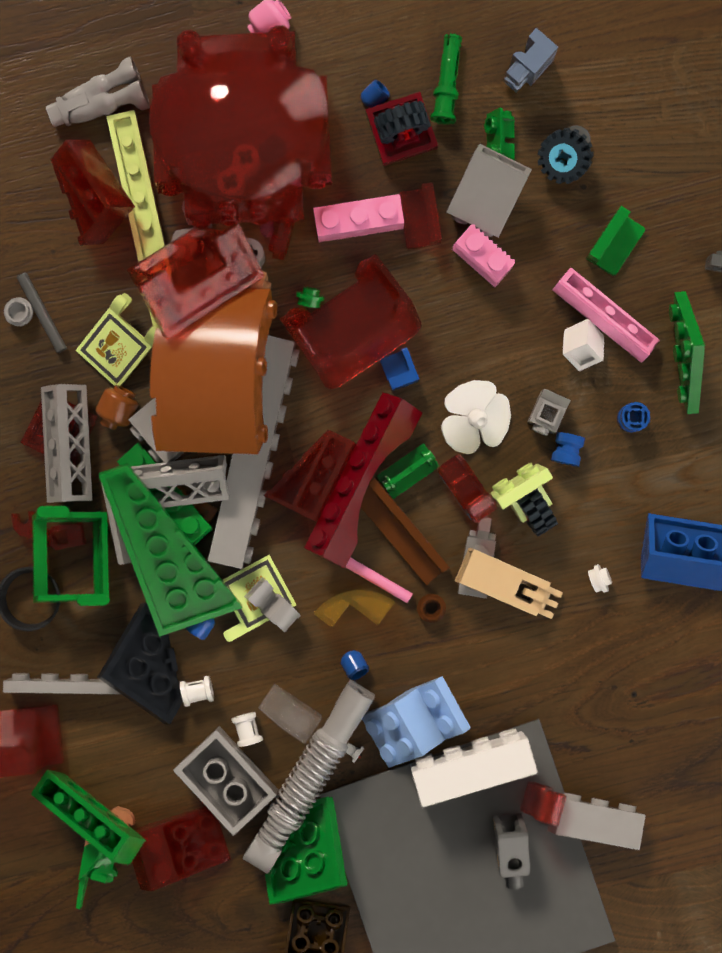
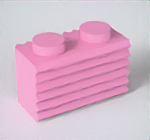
M470 225L455 242L452 249L494 287L500 283L515 264V259H511L510 255L506 256V252H502V248H497V244H493V240H489L488 236H484V232H480V228L476 229L475 225Z

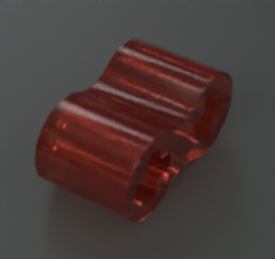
M528 781L520 810L533 816L534 819L540 822L559 826L567 796L554 791L549 786Z

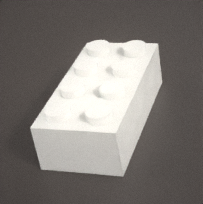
M510 729L499 733L500 738L489 741L488 737H483L471 741L472 746L463 749L460 748V745L444 749V754L432 757V754L429 753L416 758V762L410 765L422 807L537 774L528 738L522 731L517 732L516 729Z

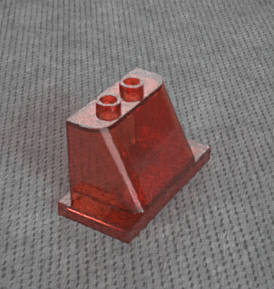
M233 224L223 231L198 225L127 269L163 337L168 339L265 277L238 224Z
M58 704L0 710V778L36 774L47 765L64 762Z

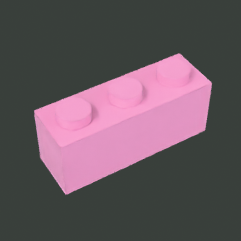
M400 194L313 208L319 242L404 228Z

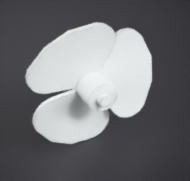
M472 380L457 386L446 396L444 401L445 408L451 413L462 415L448 416L441 425L445 442L455 451L465 454L474 453L480 446L479 431L483 442L489 447L498 446L508 432L511 419L509 400L503 394H496V386L492 382Z

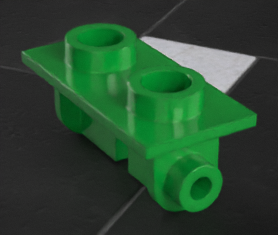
M500 107L487 114L484 123V129L487 133L486 147L515 161V144L505 143V138H514L515 117L512 116L511 111H503V108Z
M423 443L378 474L377 478L391 498L394 499L439 468L440 465L435 460L436 458Z

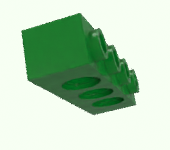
M47 769L31 793L33 797L112 862L130 865L146 841L145 838L66 774Z

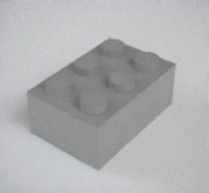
M220 726L173 770L233 836L274 799L278 793L276 786Z

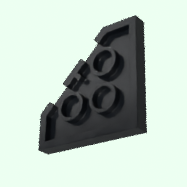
M147 603L140 604L97 678L162 723L171 724L183 702L176 674L178 666L174 648H171L169 635L166 634L159 637Z

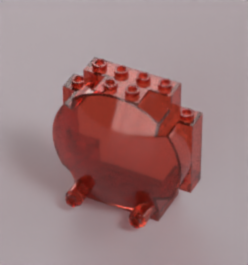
M274 26L268 33L199 36L193 30H185L177 37V72L161 77L158 84H152L149 123L154 147V183L158 194L176 196L184 193V209L187 224L198 228L220 223L225 226H236L240 222H251L256 225L267 224L269 221L295 223L298 220L304 219L303 187L309 186L312 189H322L326 185H332L327 76H317L312 69L298 67L295 31H289L284 26Z

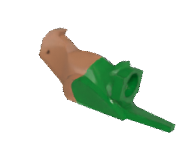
M117 806L111 810L112 813L127 825L130 824L132 826L135 824V816L129 809ZM86 840L78 878L80 881L76 909L82 908L89 878L98 882L109 883L113 882L114 877L118 876V870L114 866L115 862L110 861Z

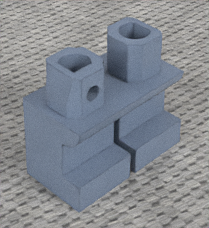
M535 28L528 36L525 47L526 53L515 52L512 55L510 67L505 74L507 77L504 79V83L516 93L525 83L532 86L554 61L558 46L539 29Z

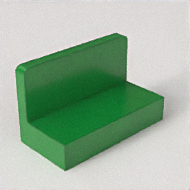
M620 206L586 257L587 260L611 276H615L645 232V228L628 217L631 211L623 206Z

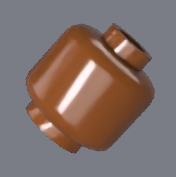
M115 385L114 388L105 389L95 409L97 415L102 418L100 423L113 430H116L118 426H129L130 421L128 419L136 413L139 406L135 399L136 394L119 385Z

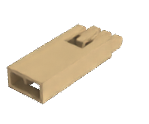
M468 548L455 579L456 582L529 614L534 616L540 614L550 619L553 618L554 614L549 610H544L545 606L549 605L557 608L559 604L549 599L550 594L561 598L563 592L550 587V582L473 548ZM521 583L534 589L532 591L524 587L521 593L530 597V601L516 595Z

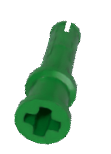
M448 34L444 35L439 84L433 92V96L436 99L434 112L430 116V120L438 124H454L456 122L454 107L455 100L459 98V93L456 89V79L462 37L457 34H450V38Z

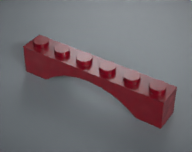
M382 392L304 547L305 549L345 569L358 543L359 512L369 482L385 458L400 444L410 439L422 415L421 411L402 398Z

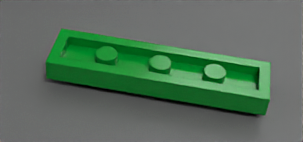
M139 442L117 461L119 465L128 463L130 467L157 463ZM176 486L173 491H175L181 496H185L182 493V491ZM156 488L149 489L156 499H160L164 495L163 492ZM193 504L164 508L194 546L213 530L212 526Z

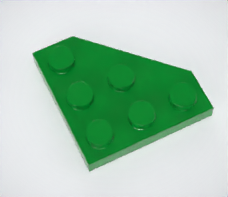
M686 291L674 292V303L669 305L670 321L674 323L676 345L673 346L674 361L678 362L680 386L677 389L679 403H684L687 414L699 413L705 344Z
M323 797L312 803L313 808H308L310 813L305 814L306 819H303L304 823H302L298 830L290 834L269 873L265 874L269 905H276L348 886L333 797Z

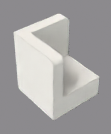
M589 319L575 324L564 330L563 355L578 371L603 361L604 335Z

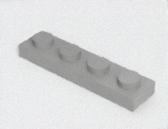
M13 673L12 678L3 681V693L120 694L100 679H88V674H71L70 679H59V674L47 673L41 674V679L30 678L29 673Z

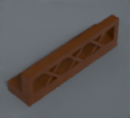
M373 478L369 482L361 504L362 510L421 580L428 585L450 567L378 481Z

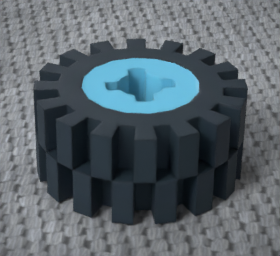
M570 128L559 129L550 134L541 143L540 146L542 147L538 150V155H540L538 165L543 167L541 172L543 174L547 173L549 180L556 179V183L559 184L562 182L568 184L582 177L591 166V158L593 157V152L590 150L592 144L591 142L587 143L585 140L587 136L585 134L581 136L579 130L574 129L571 131Z

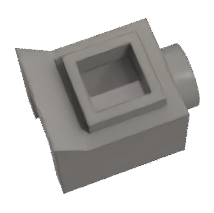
M543 389L527 423L533 425L531 430L544 436H548L549 433L555 434L571 400Z

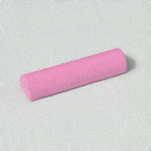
M571 267L552 289V291L585 318L589 319L640 363L651 354L660 341Z

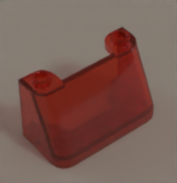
M376 254L369 259L361 261L357 266L355 278L358 282L310 314L305 307H296L280 318L292 339L328 389L340 387L411 339L421 329L422 322L412 300Z

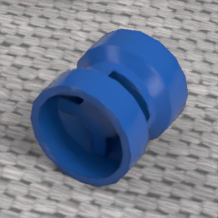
M629 403L618 412L617 422L624 431L630 433L637 432L649 424L650 411L642 403Z
M557 432L555 441L558 447L553 451L551 461L579 467L581 461L579 449L584 447L585 438L574 434Z

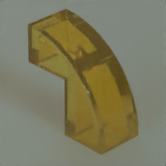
M348 590L330 597L313 614L330 627H333L347 607L351 605L378 625L393 606L395 600L372 590Z

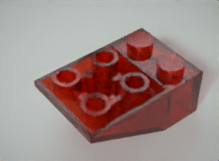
M206 806L134 829L146 839L132 860L140 890L155 891L231 860L219 820Z

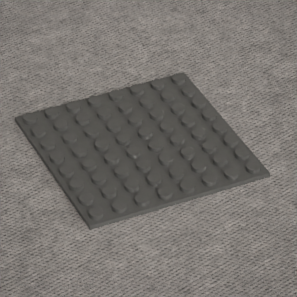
M539 719L510 728L516 729L517 732L522 731L528 738L537 774L422 807L410 765L416 762L414 761L319 794L320 798L333 797L345 872L373 953H582L616 941L581 839L556 835L547 831L553 797L563 798L564 789ZM501 732L486 737H488L489 741L500 738L499 733ZM469 742L460 745V748L463 749L472 746V744ZM444 752L434 754L432 757L442 755ZM522 813L528 831L530 874L523 876V887L519 889L507 888L505 878L500 877L496 860L493 815Z

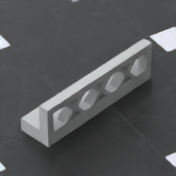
M55 384L41 387L47 503L92 501L86 385ZM67 391H77L78 404L74 409L67 403ZM72 419L79 425V433L75 438L69 433L68 427ZM74 448L80 453L81 462L77 467L70 461V453ZM76 477L82 483V495H72L71 483Z
M225 455L131 466L148 489L156 488L164 493L160 499H157L164 508L229 500L230 494L225 476L227 468ZM219 480L221 491L209 492L202 486L207 481ZM183 484L193 489L186 496H181L173 490L177 485Z

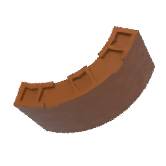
M169 287L160 310V315L164 316L162 328H156L151 358L150 398H156L157 414L151 416L156 451L259 454L263 443H266L268 439V427L264 425L262 405L263 376L267 372V361L264 358L272 320L277 316V302L272 300L271 289Z

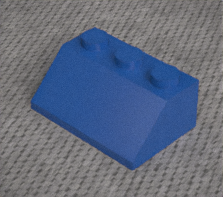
M648 513L641 554V578L722 591V525Z

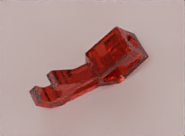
M28 511L29 521L25 524L20 520V513L11 514L13 529L20 536L32 539V516L36 513L35 511ZM83 523L52 526L51 529L47 528V546L56 551L86 544ZM66 529L68 544L59 543L57 537L54 536L55 533Z

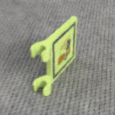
M127 293L115 297L109 309L76 349L85 360L114 386L123 385L153 348L156 328H162L160 324L153 326L143 337L122 318L120 314L132 302V298Z
M270 555L223 579L224 583L243 606V608L234 611L240 623L223 633L228 642L269 621L258 607H255L244 597L262 577L274 588L272 591L280 594L292 607L296 606Z

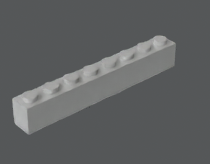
M268 335L264 357L267 361V372L263 376L262 382L264 425L268 427V439L266 443H263L259 454L232 455L226 480L230 496L229 500H222L208 557L209 562L243 569L245 563H251L254 547H250L249 544L251 536H257L260 519L256 518L258 507H264L267 491L262 490L265 479L270 480L274 464L269 462L271 450L277 451L280 434H276L278 422H284L287 406L282 405L284 394L290 395L293 378L289 377L291 366H297L300 350L295 349V341Z

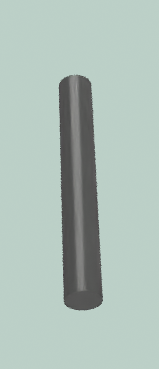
M27 272L18 275L16 278L57 353L63 352L67 347Z

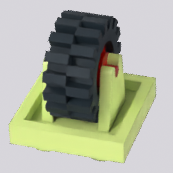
M529 463L517 470L518 476L510 481L505 478L492 486L494 491L490 492L496 502L495 505L501 509L510 505L520 522L524 523L526 521L536 536H540L558 524L552 510L549 508L553 504L542 487L544 483L553 477L546 467L539 464L533 466L532 463Z

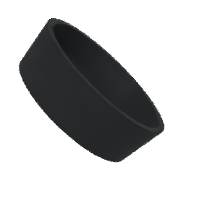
M33 567L16 569L5 576L0 583V615L8 625L22 631H34L45 627L56 616L61 603L57 602L54 613L47 620L38 624L23 623L11 614L6 602L8 588L18 576L33 572ZM47 573L48 578L51 580L56 589L57 595H61L58 584Z

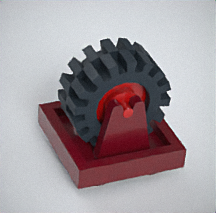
M421 92L365 109L383 166L438 149Z

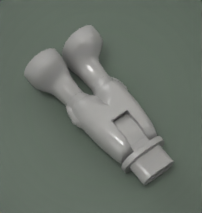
M130 56L122 60L119 67L107 75L93 76L88 82L67 92L62 98L60 96L56 97L55 103L46 106L53 127L55 128L62 124L69 126L71 123H81L103 115H109L119 106L133 104L140 110L151 108L150 101L140 82L141 77L132 57ZM130 84L119 91L108 93L116 86Z

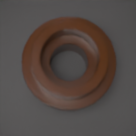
M426 594L419 600L417 612L422 620L435 623L444 617L446 604L440 596ZM428 603L436 604L437 610L435 613L430 614L426 611Z

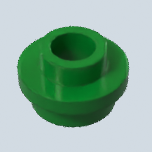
M303 287V291L296 292V297H298L297 304L305 307L320 308L321 302L325 299V296L320 295V290L316 288Z

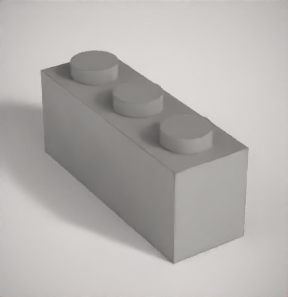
M564 792L563 798L553 797L547 831L556 835L640 850L646 815L636 812V806L619 803L618 808L608 807L609 801L592 798L591 803L582 802L580 795Z

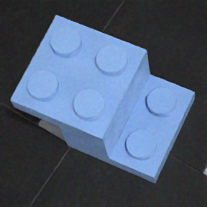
M443 676L405 691L386 705L367 712L362 718L367 732L373 738L388 768L421 757L446 739L461 735L471 728Z

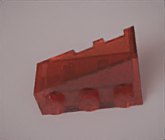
M65 140L51 158V162L62 194H67L71 210L68 211L70 218L76 221L80 236L77 237L80 246L104 244L135 206L91 140Z
M327 430L302 455L303 457L292 469H289L283 475V478L263 496L317 522L356 443L331 430Z

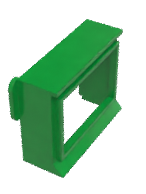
M40 506L32 516L33 603L77 602L80 606L107 605L110 601L107 512H70L66 506ZM92 522L94 594L48 595L47 523Z

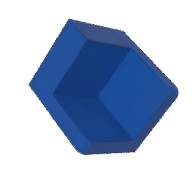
M407 347L380 360L392 392L419 382L417 371Z

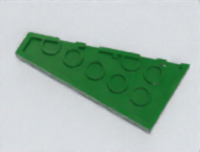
M128 463L99 473V478L159 637L243 608L241 602Z

